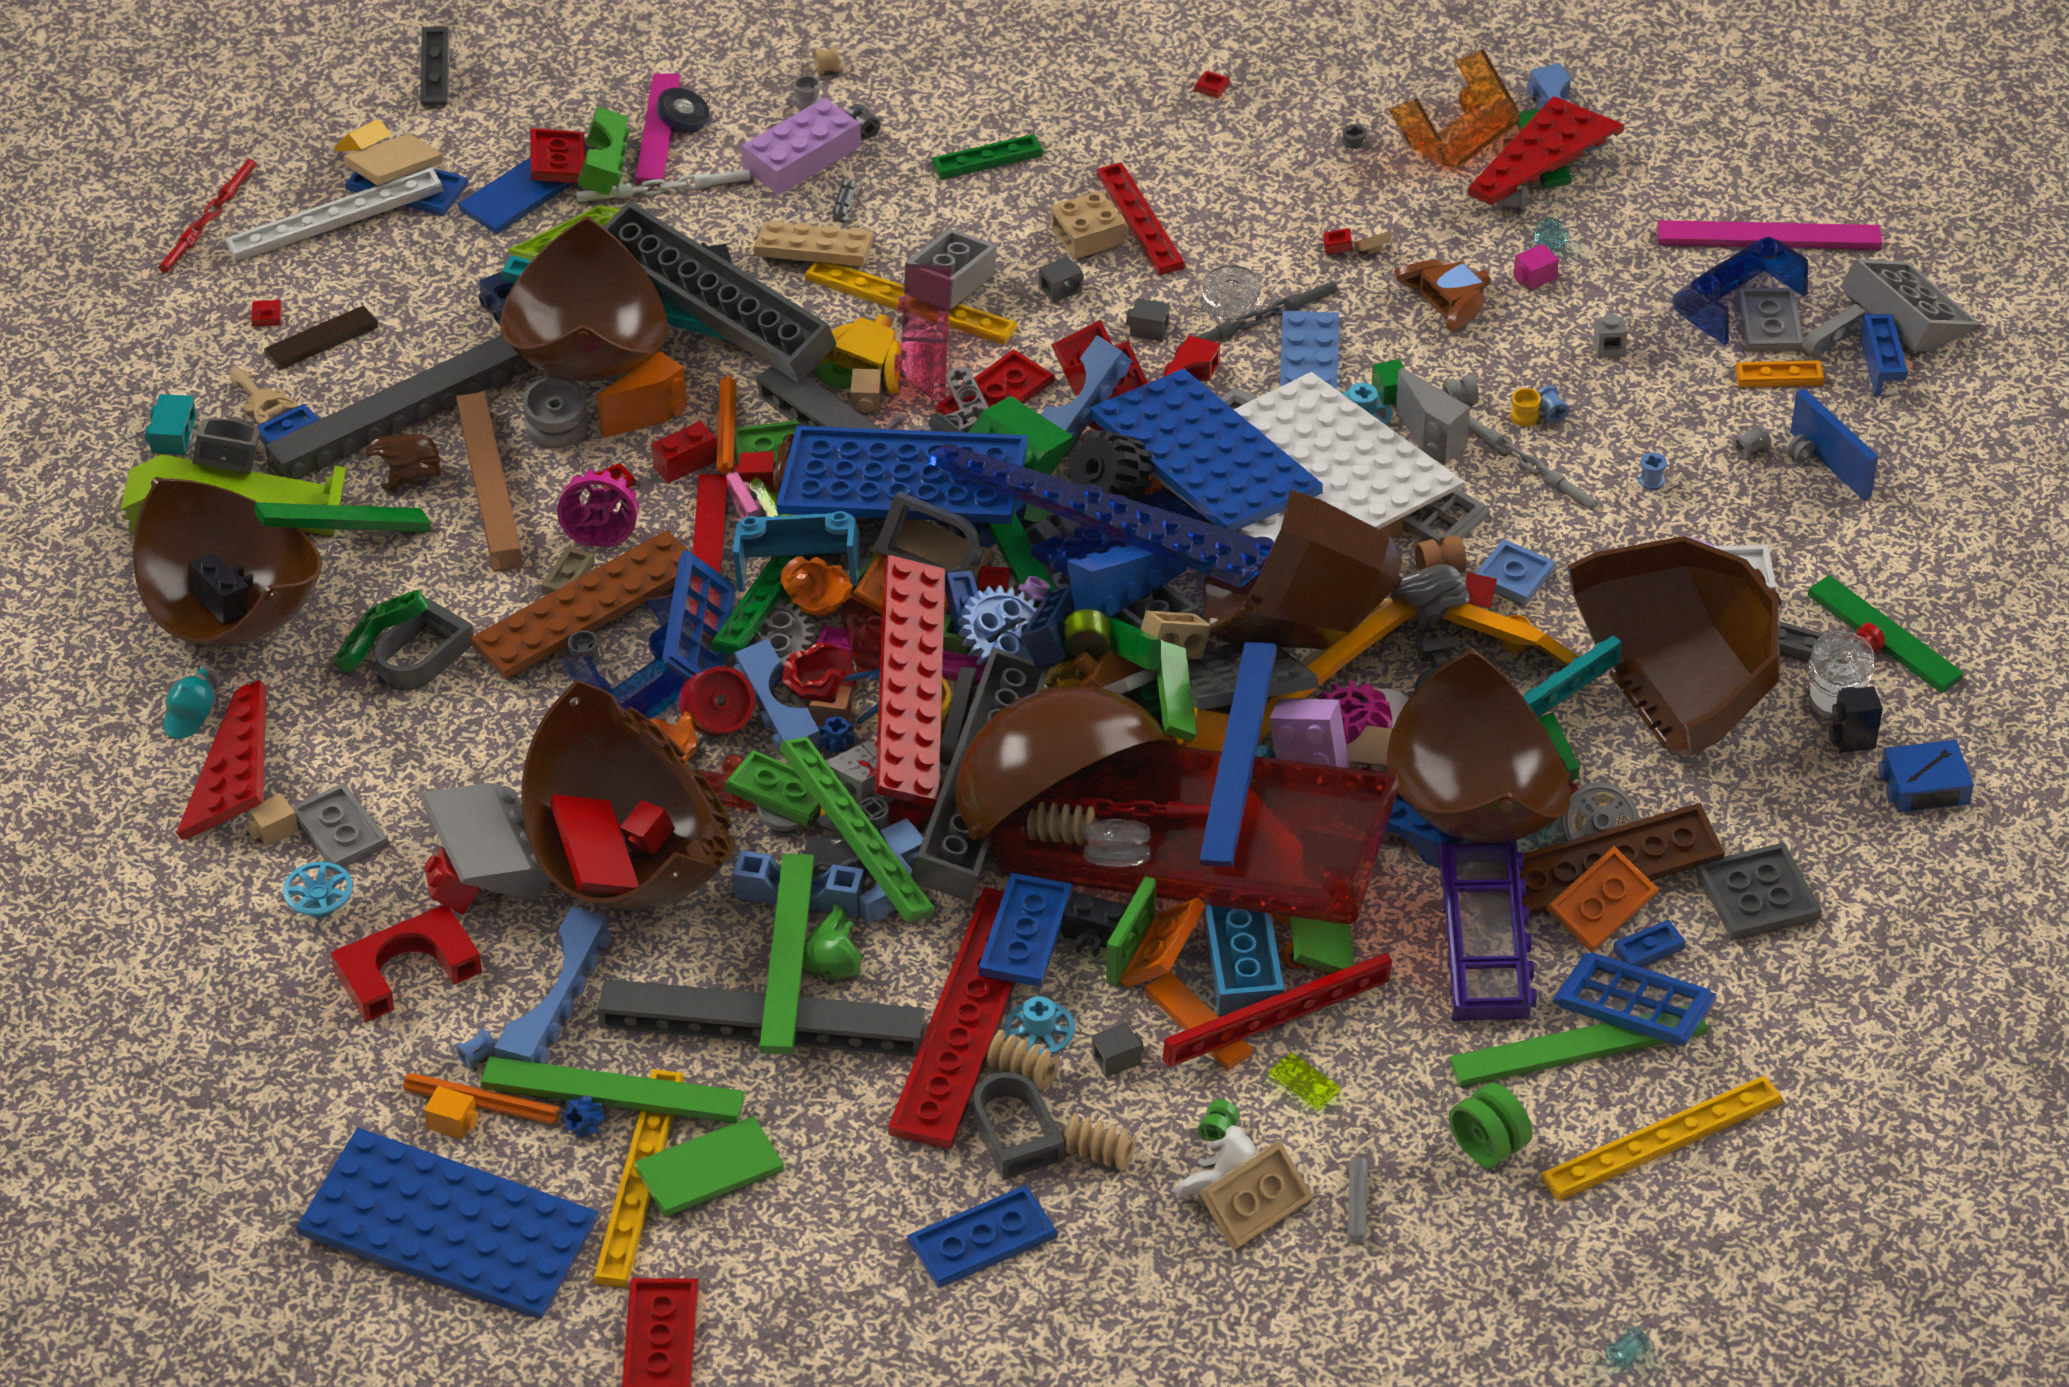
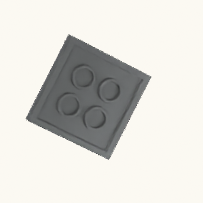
M1785 842L1724 856V859L1696 867L1695 872L1731 940L1821 919L1822 910Z

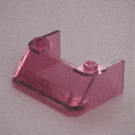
M906 264L904 296H899L898 313H903L901 354H895L894 371L900 372V378L931 399L944 400L951 266Z

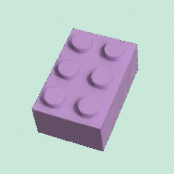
M1279 698L1269 719L1282 797L1342 799L1351 780L1339 700Z

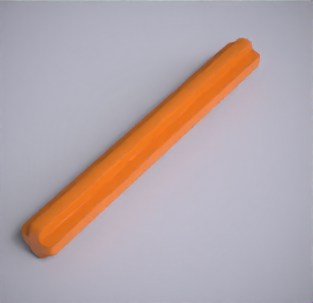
M730 375L720 379L716 470L721 471L722 475H727V472L733 471L737 382L735 379H731Z
M415 1073L406 1074L403 1083L405 1091L432 1097L438 1086L474 1096L475 1107L551 1125L555 1124L559 1119L560 1108L550 1104Z

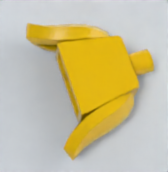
M879 314L874 322L861 317L854 323H846L833 329L832 333L837 345L818 364L833 360V364L848 368L851 371L852 369H881L882 381L884 380L886 391L892 394H899L898 383L904 361V352L900 342L895 340L896 332L890 328L893 324L892 320L884 314Z

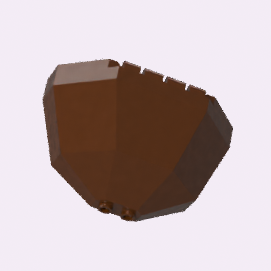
M1291 490L1281 530L1265 562L1216 546L1213 547L1203 584L1205 621L1211 625L1210 633L1231 644L1244 645L1245 642L1275 644L1276 647L1325 649L1350 634L1393 589L1399 588L1403 578V572L1400 571L1402 559L1391 535L1321 499Z
M1686 536L1595 552L1568 565L1571 592L1594 645L1605 641L1612 635L1622 642L1621 662L1613 667L1610 671V676L1618 687L1623 689L1624 695L1635 710L1638 709V714L1650 730L1654 729V736L1671 755H1693L1720 742L1780 681L1779 606L1782 604L1781 599L1774 588L1769 589L1766 585L1762 572L1758 568L1754 569L1747 559Z

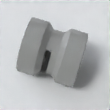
M802 75L795 79L794 93L796 95L794 102L799 110H804L821 100L819 94L820 81L817 77Z
M1473 375L1463 376L1461 380H1455L1454 378L1443 380L1442 389L1445 393L1467 404L1478 402L1479 390Z

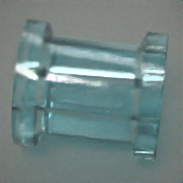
M1629 1326L1624 1330V1336L1617 1342H1610L1605 1346V1355L1611 1363L1621 1371H1625L1630 1367V1361L1638 1354H1645L1650 1350V1342L1643 1331L1635 1326Z

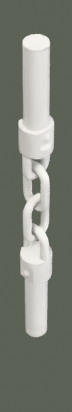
M749 170L711 175L703 173L683 176L679 181L669 183L662 179L643 182L638 187H632L631 183L620 184L618 187H612L609 196L593 190L576 192L577 202L618 197L619 199L633 198V193L642 192L644 195L662 194L669 188L680 187L682 190L710 188L711 185L749 181L750 173ZM694 179L695 186L685 187L686 182L684 180ZM661 183L659 187L662 190L647 192L648 187L646 185Z

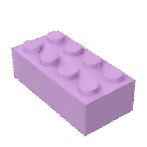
M823 98L741 145L743 169L749 170L753 177L779 195L860 148V123L829 100Z

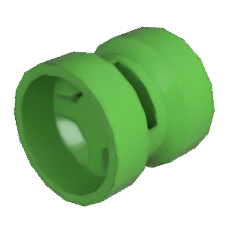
M1223 1099L1213 1100L1206 1110L1207 1116L1201 1120L1198 1126V1133L1205 1141L1214 1142L1223 1139L1226 1135V1129L1232 1125L1236 1126L1240 1118L1238 1108Z

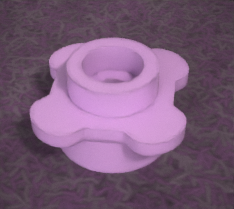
M1029 576L1024 585L1020 584L1018 588L1024 592V596L1027 599L1033 598L1034 602H1040L1046 596L1050 585L1038 577Z

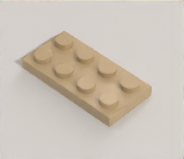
M779 220L764 221L754 244V256L864 266L873 242V231H865L862 228L841 229L833 225L820 227L811 226L808 223L787 224Z

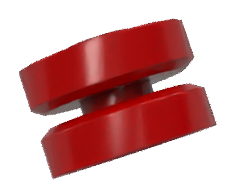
M716 666L693 674L683 684L679 694V711L681 716L684 715L685 711L689 712L694 720L695 732L703 736H720L741 729L750 720L755 708V693L750 681L742 672L731 667Z

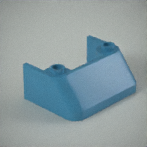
M844 511L829 514L775 517L748 516L743 518L736 525L732 552L738 592H744L748 558L847 552L851 584L857 586L861 536L855 518Z

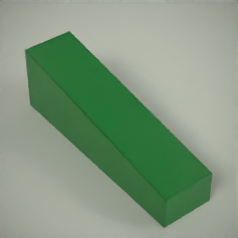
M1554 712L1538 717L1556 747L1565 768L1568 782L1578 779L1580 767Z

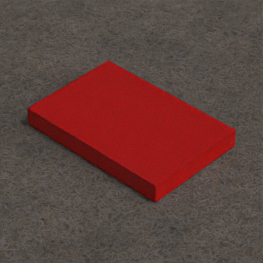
M530 129L531 180L578 183L580 171L585 160V132Z

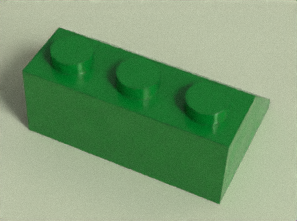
M1012 396L982 411L968 432L1028 435V449L1023 473L1028 477L1042 476L1045 481H1048L1076 439Z

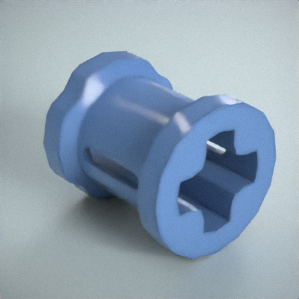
M1550 385L1541 388L1538 391L1541 397L1540 408L1544 410L1546 420L1551 423L1564 420L1569 414L1570 409L1567 403L1562 402L1559 398L1557 388Z
M1647 453L1642 456L1640 461L1642 473L1638 481L1644 488L1657 490L1665 482L1663 471L1666 469L1667 460L1659 453Z
M483 1028L478 1031L476 1037L464 1044L461 1042L457 1043L455 1049L459 1059L470 1070L475 1067V1063L488 1055H495L494 1047L496 1043L490 1033Z

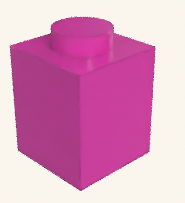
M1544 244L1515 255L1514 278L1518 283H1523L1529 290L1537 288L1557 279L1559 259Z

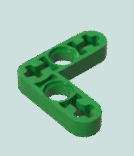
M414 590L372 606L362 615L334 656L332 662L343 674L350 672L362 661L383 629L416 618L427 608L429 601L419 590Z

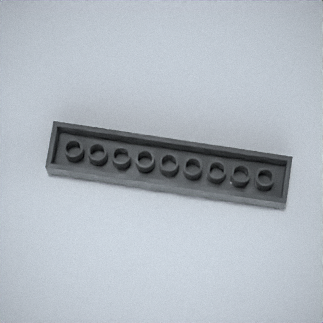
M631 201L604 226L641 264L657 289L659 296L797 383H800L837 345L828 323Z
M992 647L911 873V877L917 884L969 902L993 831L986 839L981 841L970 838L968 834L969 828L959 813L955 799V779L959 765L967 747L990 718L1015 700L1043 690L1050 667L1043 665L1036 668L1032 660Z

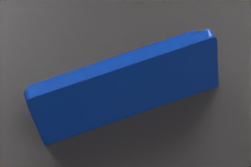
M1864 315L1860 341L1875 396H1881L1884 381L1907 380L1908 370L1893 315Z

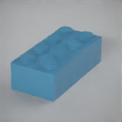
M1267 892L1203 897V902L1206 904L1203 910V927L1218 1017L1283 993L1284 984Z

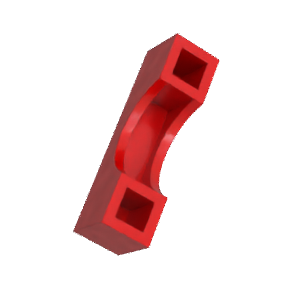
M1188 335L1183 345L1177 347L1173 362H1169L1166 365L1164 376L1185 369L1199 381H1210L1220 364V344Z

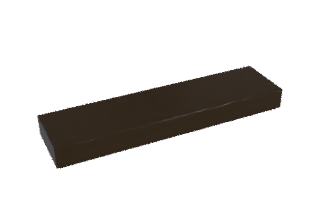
M363 305L264 348L265 356L279 371L378 328V322Z

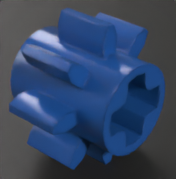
M841 716L826 718L825 726H818L820 731L819 747H825L830 751V754L841 751L845 752L847 751V744H855L853 723H847Z
M582 1096L579 1099L569 1100L568 1105L570 1107L562 1115L567 1126L566 1130H576L577 1138L599 1133L598 1126L605 1120L601 1108L602 1104L591 1103V1096Z

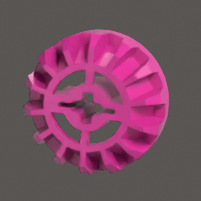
M588 470L583 477L581 475L573 476L570 483L563 487L558 502L557 516L564 532L575 542L583 546L614 547L624 542L632 534L638 517L639 503L635 501V490L626 488V480L622 477L615 480L611 478V472L604 471L601 476L596 475L594 470ZM591 485H604L609 489H594ZM586 488L589 496L586 504L582 505L581 493ZM621 500V506L619 510L615 512L614 509L616 508V504Z
M1349 681L1348 688L1340 689L1336 683L1331 686V694L1322 691L1317 696V699L1339 700L1346 744L1357 739L1366 725L1393 728L1391 708L1389 702L1386 701L1385 694L1380 690H1374L1370 684L1363 683L1358 688L1355 681ZM1358 699H1365L1368 703H1361Z

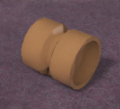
M1458 534L1441 537L1438 543L1431 539L1415 544V560L1419 571L1435 565L1446 564L1456 568L1459 573L1465 572L1467 566L1466 553L1463 542Z

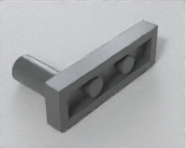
M448 26L422 27L421 105H448L450 41Z

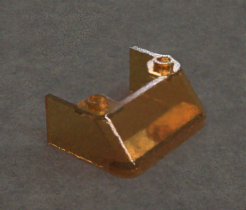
M1484 49L1455 61L1468 84L1459 93V104L1464 114L1439 133L1436 131L1418 98L1389 109L1390 114L1411 149L1449 168L1463 165L1519 121V110Z

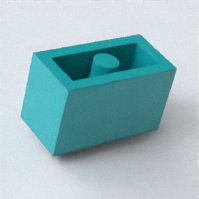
M159 394L156 406L151 408V424L145 428V441L150 443L151 453L186 455L197 416L193 396Z

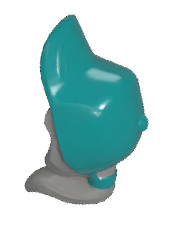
M209 664L200 666V669L194 676L180 679L168 692L165 701L166 713L163 728L169 737L182 739L192 736L198 731L205 718L209 715L212 706L216 702L214 688L220 686L219 674L213 666Z

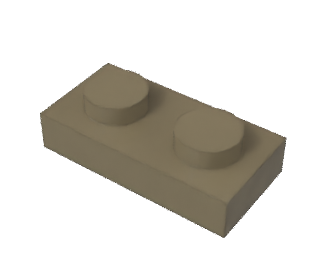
M567 546L542 583V594L549 595L587 574L595 563L594 554Z

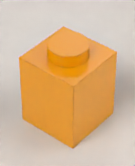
M441 1086L436 1088L424 1109L427 1129L463 1140L468 1130L475 1128L479 1117L475 1107L474 1096Z

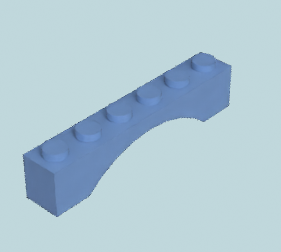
M575 907L570 908L559 928L564 963L558 982L550 994L536 1008L524 1016L507 1023L494 1047L497 1058L546 1063L548 1047L551 1042H557L563 1019L570 1018L576 995H582L584 992L586 976L589 971H595L601 948L606 949L609 945L611 931L608 930L607 916Z

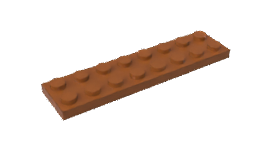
M666 530L470 637L471 646L506 680L567 646L568 638L573 633L582 630L592 632L674 587L679 557L682 556V551L688 549Z

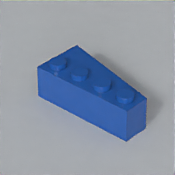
M1159 534L1130 542L1129 546L1126 547L1115 546L1109 548V552L1102 554L1091 553L1081 560L1076 558L1067 560L1075 612H1095L1105 620L1187 571L1184 546Z

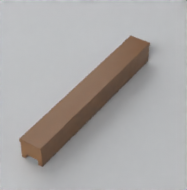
M485 391L456 396L459 420L493 572L523 568L520 543Z

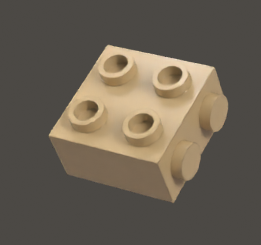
M1101 190L1051 206V228L1074 260L1124 245L1125 232H1127L1126 221L1123 216L1118 215L1113 202L1110 199L1107 200Z

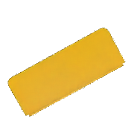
M376 119L348 133L335 145L334 150H363L389 137L391 134L380 119Z

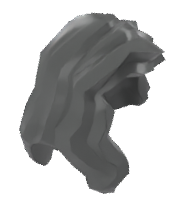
M1446 564L1435 565L1404 576L1399 588L1393 589L1390 594L1392 601L1403 599L1415 607L1419 622L1413 626L1416 630H1425L1432 627L1436 620L1443 618L1449 607L1464 605L1471 600L1462 575L1459 574L1456 568Z
M828 815L820 816L817 822L828 829L836 830V832L826 838H812L808 840L802 854L814 855L813 876L827 872L832 864L863 869L864 877H866L870 872Z

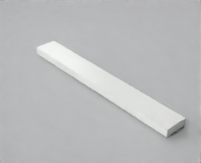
M432 167L225 238L226 244L234 260H242L443 192V187Z

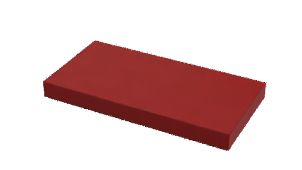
M1013 349L974 377V380L988 407H991L1009 396L1024 404L1055 381V375ZM952 394L935 406V412H939L943 416L959 410ZM968 396L962 402H971L976 397Z
M553 794L549 803L578 890L622 895L637 888L639 884L611 801Z
M630 1278L621 1387H692L699 1288L698 1278Z

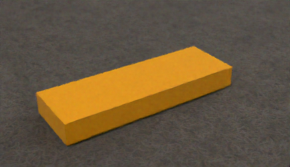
M1821 360L1735 362L1738 388L1824 386L1825 379Z

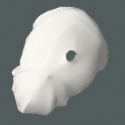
M1232 1125L1226 1129V1135L1223 1139L1207 1142V1146L1213 1149L1223 1146L1216 1156L1206 1160L1201 1158L1198 1161V1164L1201 1166L1215 1164L1214 1169L1198 1172L1181 1181L1172 1189V1192L1176 1194L1178 1199L1192 1194L1200 1195L1199 1191L1257 1154L1252 1140L1246 1136V1133L1240 1126Z

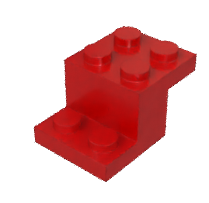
M1102 320L1095 321L1051 344L1070 387L1076 396L1082 391L1086 380V371L1080 359L1096 335L1112 344ZM1129 341L1113 345L1124 352L1133 362L1130 364L1127 374L1114 387L1109 399L1148 384Z

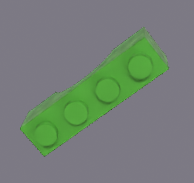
M598 106L596 107L588 129L586 142L597 150L588 149L580 171L578 186L608 196L613 186L618 187L625 160L624 154L628 144L626 141L630 132V128L626 127L628 116Z

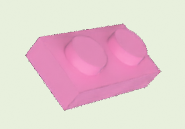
M738 472L726 475L728 496L741 518L743 519L748 516L763 517L761 505L758 500H753L748 482H743Z

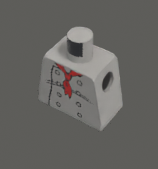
M870 741L826 760V762L858 805L867 797H879L890 803L894 798L875 794L877 747Z

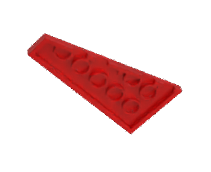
M1553 96L1468 187V196L1493 205L1517 192L1518 186L1526 182L1533 183L1539 180V175L1547 170L1551 173L1582 156L1587 148L1593 145L1598 147L1604 144L1607 137L1613 134L1618 136L1624 133V124Z
M261 680L243 685L233 693L176 832L181 840L196 836L263 804L267 687Z

